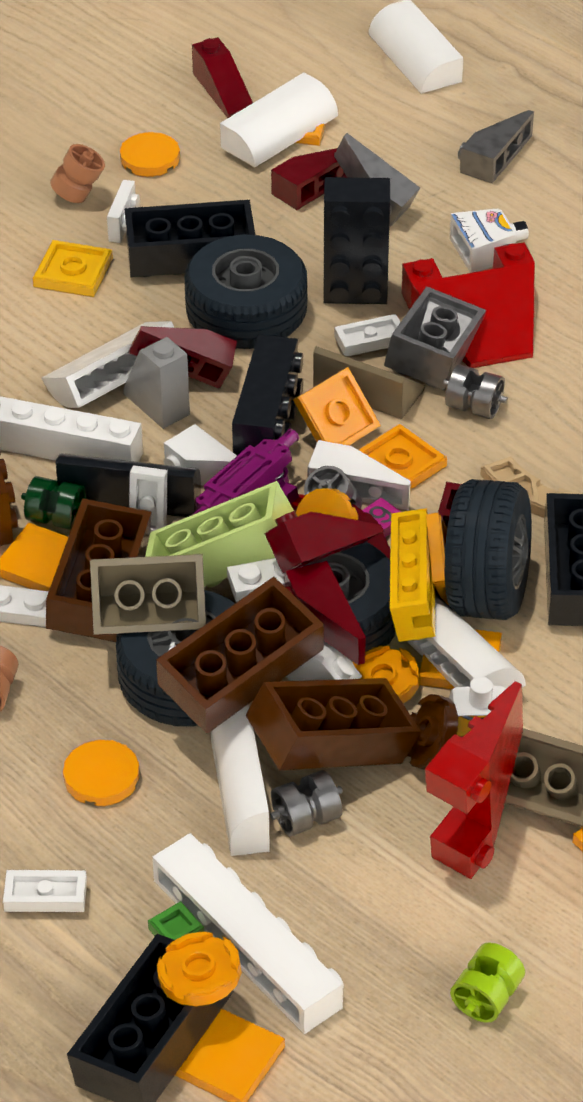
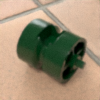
M35 476L31 480L27 492L22 493L21 499L25 500V519L42 524H48L52 520L54 526L71 530L82 498L86 499V490L84 486L63 482L58 486L56 480Z

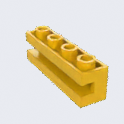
M427 508L391 513L390 612L399 642L435 637V586L432 582L426 520Z

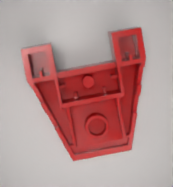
M525 242L494 247L493 269L450 277H442L433 258L402 263L401 294L409 310L426 286L486 310L485 316L462 360L468 367L477 368L533 357L535 261Z
M517 681L512 683L488 705V709L491 712L485 718L481 719L475 716L470 720L467 727L471 730L463 737L454 734L425 768L427 792L453 806L430 835L431 856L469 879H472L479 868L484 869L488 866L495 851L494 844L523 733L522 684Z

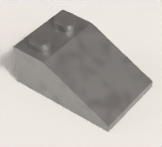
M426 286L392 333L384 366L395 370L399 374L408 375L423 381L431 387L445 390L446 386H443V381L445 379L449 380L454 368L461 364L485 316L486 310Z

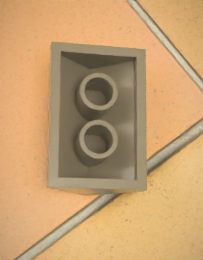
M315 346L313 352V387L342 369L349 367L370 407L400 419L405 416L424 390L425 385Z
M203 554L90 560L94 635L195 630L206 625ZM182 618H192L198 621H182L179 623H173L174 621Z
M523 728L505 804L583 827V746Z

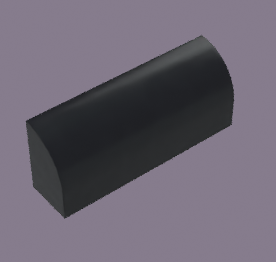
M62 453L59 454L55 462L58 486L63 482L81 485L85 487L86 499L129 507L130 471L133 465L168 470L167 515L189 517L198 509L195 500L201 494V475L198 468Z

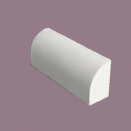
M411 0L392 3L377 13L370 24L368 34L421 94L462 82L463 57Z
M302 73L221 122V148L251 166L257 167L302 139L307 132H313L320 124H326L338 116L336 102L323 83L306 73Z
M172 321L145 322L42 377V380L50 394L61 405L67 408H80L127 382L137 356L129 354L128 351L141 326L174 328Z
M435 593V637L409 640L407 642L422 656L424 654L454 687H470L471 680L480 676L489 678L493 686H503L506 689L515 681L522 684V687L526 686L522 673Z
M249 704L211 731V743L231 856L270 852L269 809L254 729L246 717V713L250 708Z

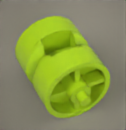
M484 943L469 961L467 969L463 970L450 990L451 998L455 1005L467 1016L480 1022H493L507 1004L509 996L515 992L525 976L524 965L506 947L495 943Z

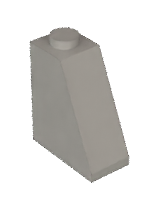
M168 337L139 351L123 389L124 395L163 429L190 415L187 353Z

